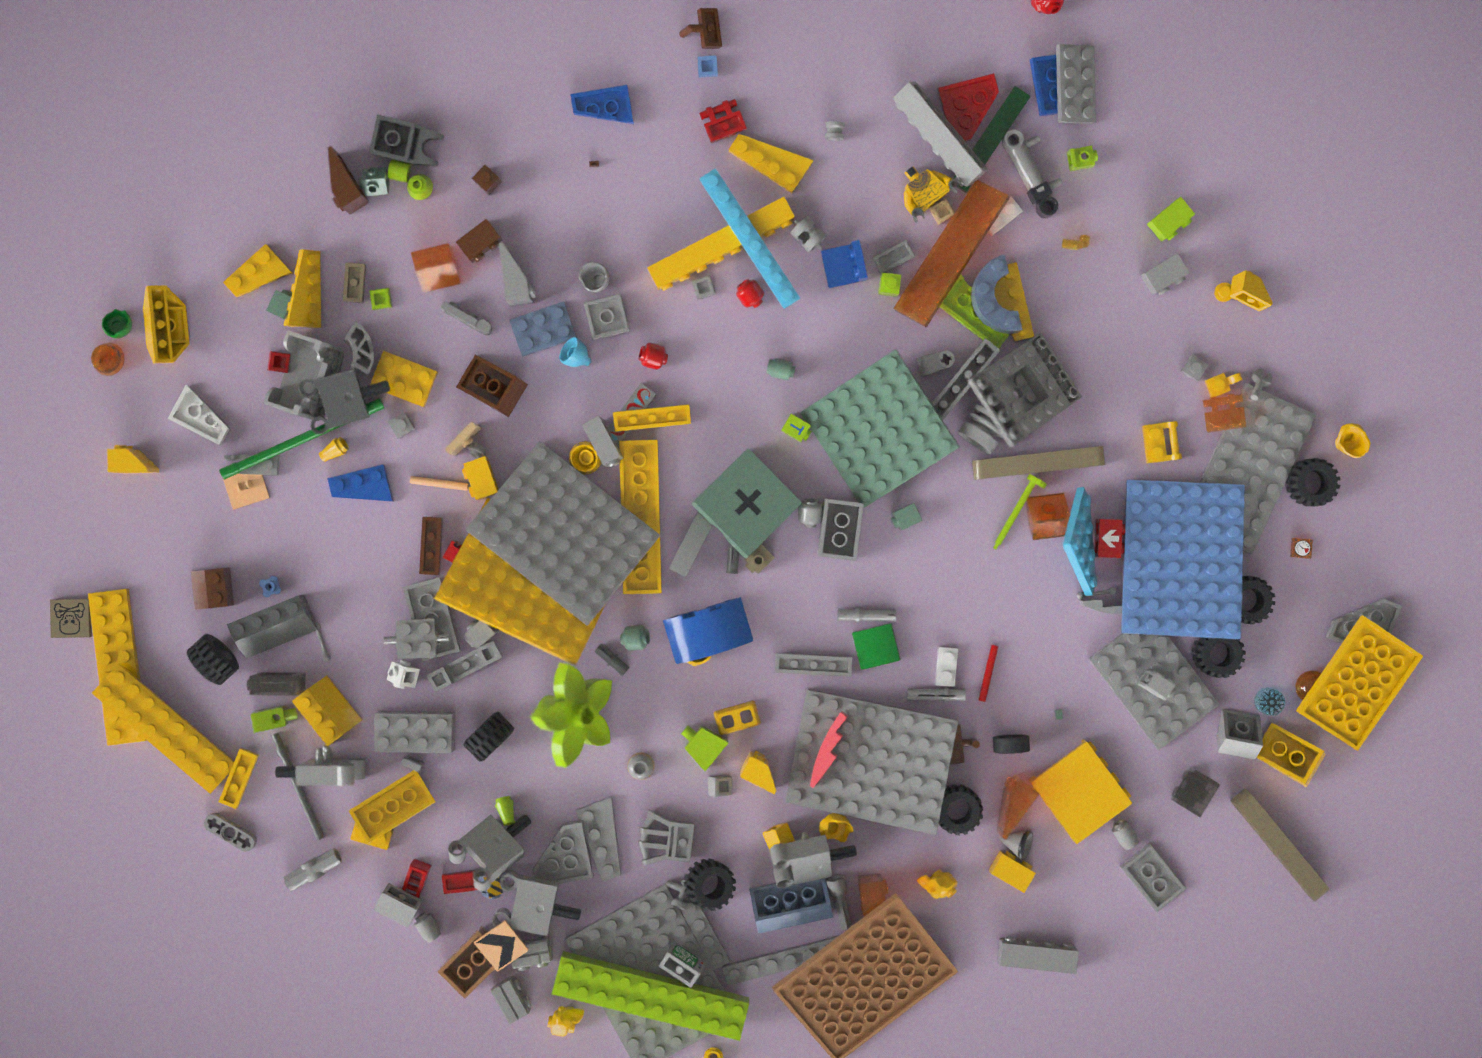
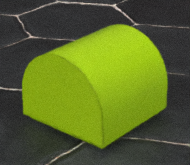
M391 159L388 167V178L408 183L412 164Z

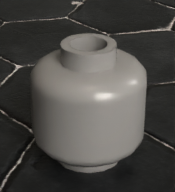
M804 499V502H802L798 509V520L807 528L816 527L817 524L822 522L823 505L817 499Z

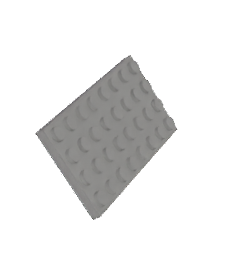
M1246 383L1199 483L1245 485L1243 551L1253 554L1316 415L1261 390L1258 400H1252L1251 394L1254 386Z

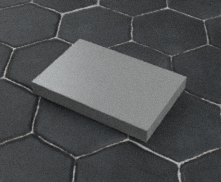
M1150 843L1120 866L1156 912L1187 889Z

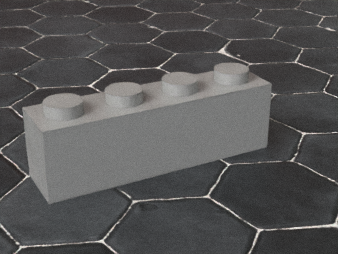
M1005 937V939L999 940L997 962L1000 966L1076 974L1079 951L1071 943L1056 945L1052 941L1037 943L1033 939L1018 941L1014 937Z

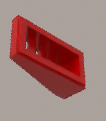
M414 859L409 866L402 890L406 891L409 889L417 892L413 894L406 891L420 898L431 865Z

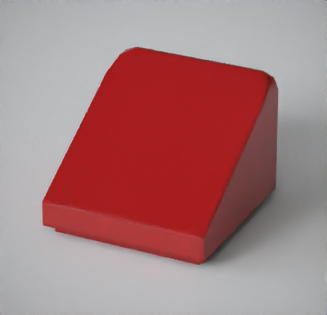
M270 351L267 371L288 373L291 354Z

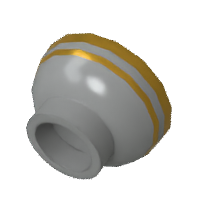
M643 752L632 755L627 764L629 774L638 780L650 777L655 768L652 757Z

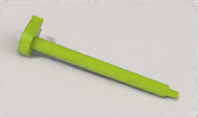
M1031 474L1028 475L1026 479L1030 482L995 540L994 549H997L1003 542L1035 485L1045 489L1047 485L1045 482Z

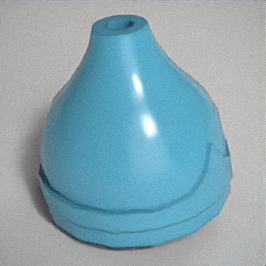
M570 338L562 347L559 360L563 364L570 367L590 365L591 359L588 355L587 347L578 338Z

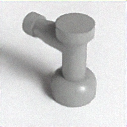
M668 880L666 883L667 888L680 892L678 898L673 899L671 905L675 908L686 910L687 903L685 899L687 894L684 891L687 889L684 886L686 880H682L681 884Z

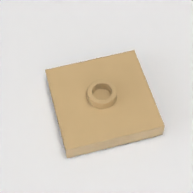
M470 422L445 448V451L450 455L456 456L463 448H467L472 443L473 438L482 428L477 423Z

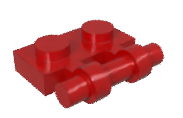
M735 99L725 100L722 104L713 108L711 106L707 107L705 111L699 113L701 120L708 117L710 119V122L705 123L704 127L711 143L747 130L740 110L732 113L731 108L737 106ZM725 111L726 116L716 119V114Z

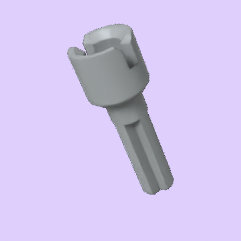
M834 875L827 878L829 895L834 897L841 929L847 930L852 926L845 897L848 889L844 875Z

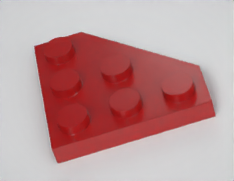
M994 73L938 88L944 116L965 142L972 139L999 93Z

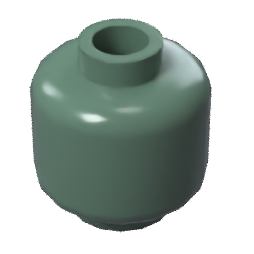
M643 625L627 626L620 635V641L629 651L643 650L650 643V633Z

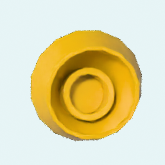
M579 442L572 447L569 453L570 465L581 474H592L601 465V460L591 442Z

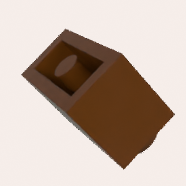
M485 219L458 239L456 243L472 263L474 261L477 263L485 257V253L490 249L491 251L497 249L502 238L489 221Z

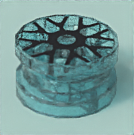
M1263 688L1255 695L1254 703L1257 710L1261 713L1274 716L1281 713L1284 709L1285 698L1278 690Z

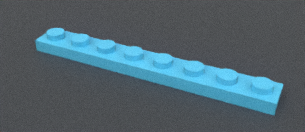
M716 168L699 178L783 309L800 299L799 295Z

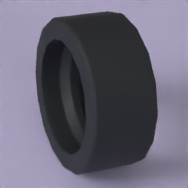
M1009 734L993 737L994 753L1018 754L1030 751V738L1028 735Z

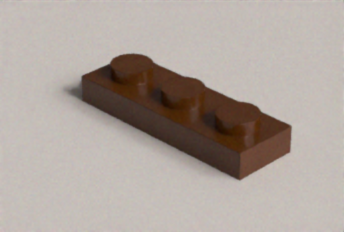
M422 517L419 574L440 575L443 518Z

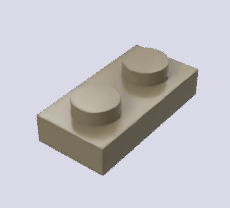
M345 263L344 302H364L365 264Z

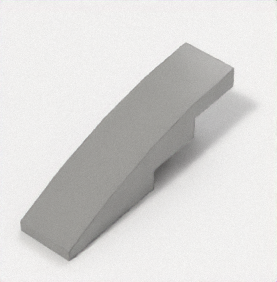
M697 512L669 569L685 577L712 527V524L699 512Z

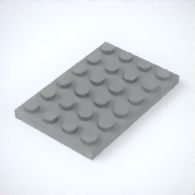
M1122 633L1089 658L1157 750L1162 749L1220 705L1169 636ZM1146 669L1156 671L1175 683V692L1170 698L1164 700L1156 697L1138 685Z

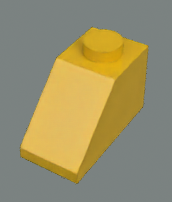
M1247 270L1233 276L1230 297L1257 311L1272 306L1273 302L1260 277Z

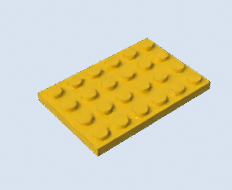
M1361 615L1296 711L1358 751L1423 658V655Z

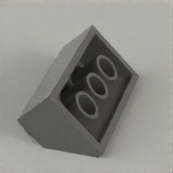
M304 594L227 624L234 643L246 658L318 630Z

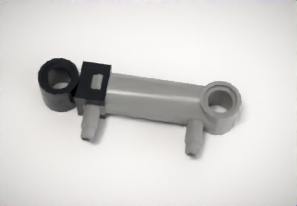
M1012 129L1002 139V146L1012 159L1028 191L1027 195L1032 205L1038 202L1036 206L1038 216L1045 219L1050 218L1058 210L1057 200L1050 195L1053 193V189L1062 184V180L1059 178L1049 183L1044 181L1028 148L1039 142L1040 137L1035 136L1024 141L1021 131ZM1008 138H1016L1017 144H1010ZM1044 203H1048L1051 206L1050 212H1046L1043 209Z

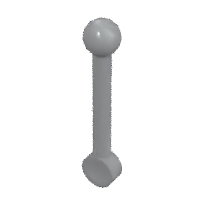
M1111 587L1108 590L1093 592L1092 596L1103 594L1115 595L1116 589ZM1082 592L1077 593V598L1080 600L1084 597H1089L1085 596Z
M315 623L318 629L316 632L323 651V660L329 661L330 655L327 654L320 632L321 625Z

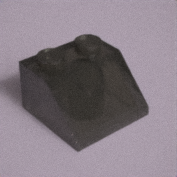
M1190 767L1189 770L1187 769L1183 773L1180 785L1174 788L1171 800L1201 817L1221 784Z

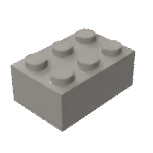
M824 499L817 556L857 561L864 503Z

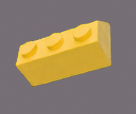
M327 675L292 700L293 704L327 747L362 721V718Z

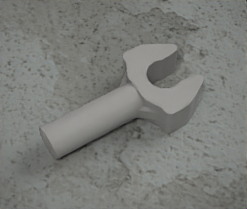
M1262 368L1256 370L1251 376V379L1256 383L1251 394L1252 400H1258L1262 387H1268L1272 383L1271 373L1265 378L1261 376Z

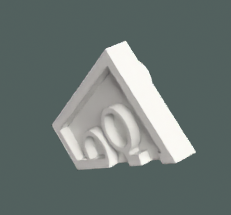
M185 385L168 419L221 446L230 428L188 385Z

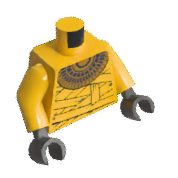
M912 166L904 173L911 181L906 185L903 193L904 205L913 216L914 222H918L917 216H922L924 219V212L947 195L950 191L949 188H951L953 193H957L958 191L955 186L963 187L959 179H953L935 170L930 171L926 169L923 173L919 174L914 166Z

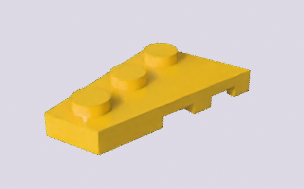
M265 244L223 283L236 297H240L265 284L275 282L277 279L293 273L274 251Z

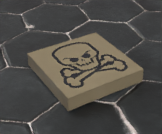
M89 599L50 600L51 638L91 637Z

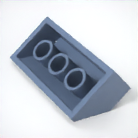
M825 878L791 885L787 888H778L775 883L749 889L758 934L833 918Z

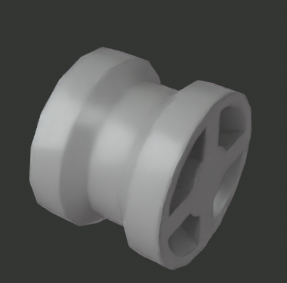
M837 121L826 122L827 133L825 134V139L831 141L844 140L842 130L845 128V124Z

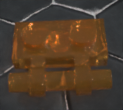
M1228 394L1227 397L1217 398L1215 396L1210 397L1208 400H1203L1204 408L1212 407V412L1204 413L1207 433L1247 427L1244 407L1236 408V403L1243 402L1242 394ZM1229 404L1230 409L1218 410L1219 405Z

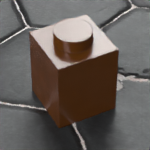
M486 165L472 177L473 181L488 195L502 182Z

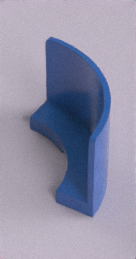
M741 597L708 606L706 609L691 611L663 620L676 664L715 655L753 641Z

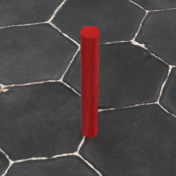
M991 645L978 699L982 702H986L999 647L996 645Z

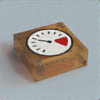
M1292 538L1290 557L1311 559L1313 540Z

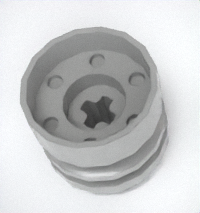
M976 405L973 410L978 415L974 413L969 415L975 423L964 422L958 434L976 448L991 455L998 445L993 435L1002 438L1003 434L987 409Z

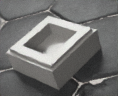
M710 275L692 281L697 300L716 295Z
M407 755L403 758L401 765L419 772L424 762Z

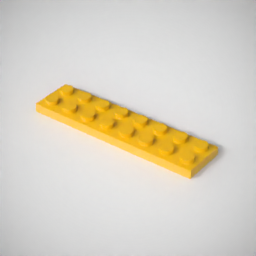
M658 440L619 441V450L623 456V459L620 460L621 505L660 534ZM660 537L624 580L623 594L662 593Z
M129 589L89 593L88 599L99 684L119 663L140 680ZM102 703L107 746L147 741Z
M120 663L92 692L95 697L208 793L211 794L230 773L234 760Z

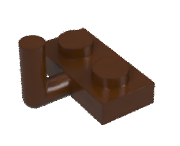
M698 9L699 24H689L679 32L680 37L685 38L692 32H700L702 49L721 48L722 39L718 9Z
M960 724L957 725L950 765L965 763L963 747L973 746L974 748H979L980 746L979 741L975 738L962 739Z

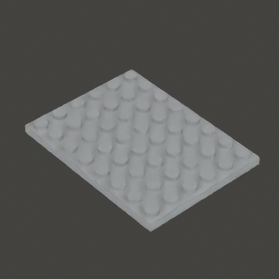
M540 441L466 528L468 533L587 626L660 537V534Z
M807 689L785 802L936 835L958 720ZM844 711L849 716L838 729V732L843 737L832 750L838 756L817 785L812 788L810 783L820 747L830 727L840 712Z
M666 883L565 938L571 952L574 954L677 979L659 967L667 951L675 941L706 962L694 984L725 991L681 910L671 905L674 897L669 888H667ZM602 1007L630 1058H667L710 1034Z

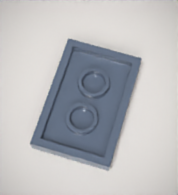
M564 301L509 320L522 357L565 343L572 337L577 338Z

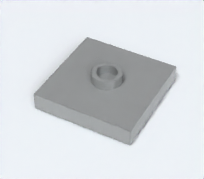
M621 293L583 302L592 340L630 332Z

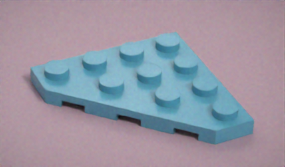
M1079 487L1076 490L1063 547L1085 596H1092L1094 588L1097 587L1090 507L1091 497L1087 494L1085 487Z

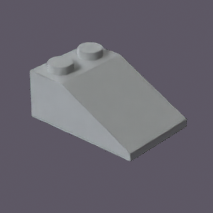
M499 243L506 302L510 306L533 303V298H536L535 286L529 282L507 247L503 243Z

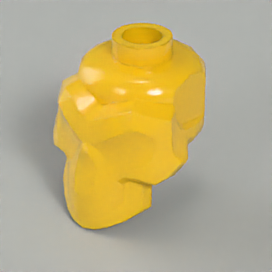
M941 869L935 871L930 878L927 875H923L916 880L935 899L951 898L957 892L955 889L958 884L957 880L950 872L943 873Z
M559 1006L553 1016L549 1015L547 1027L551 1028L552 1035L564 1037L568 1032L574 1033L575 1024H578L584 1016V1009L572 1006Z

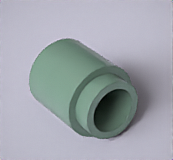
M778 358L770 359L766 374L789 381L790 377H794L796 367L792 366L793 362Z

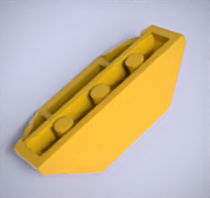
M147 285L143 303L147 349L154 364L174 363L190 344L186 305L167 285Z

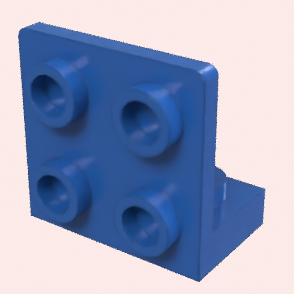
M860 240L852 241L849 245L821 251L829 288L867 280L868 276Z

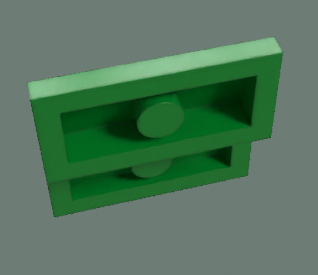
M892 623L852 632L861 670L901 660Z

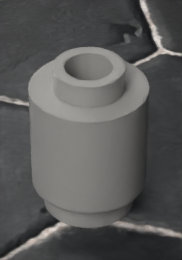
M1119 820L1113 824L1112 832L1121 847L1129 850L1138 844V836L1128 821Z
M424 912L415 919V927L428 943L441 935L440 927L430 913L426 915Z

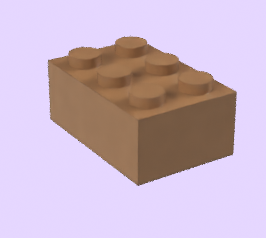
M483 926L438 970V973L464 999L495 969L474 944V941L488 932Z

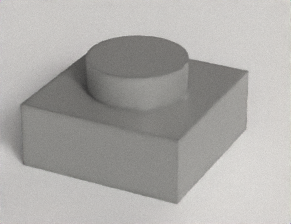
M1191 355L1180 372L1197 382L1205 372L1208 364Z
M405 412L388 421L398 439L415 430Z

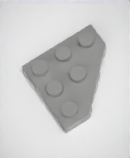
M1380 599L1335 618L1331 622L1326 638L1342 644L1361 615L1392 634L1402 605L1387 599Z
M582 820L562 825L534 866V878L558 882L559 884L593 878L594 875Z

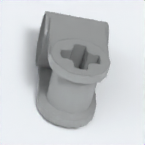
M942 351L916 358L921 377L951 367L955 361L954 355L949 351ZM943 355L950 358V361L947 362L948 365L945 362L941 363L940 359L943 358Z

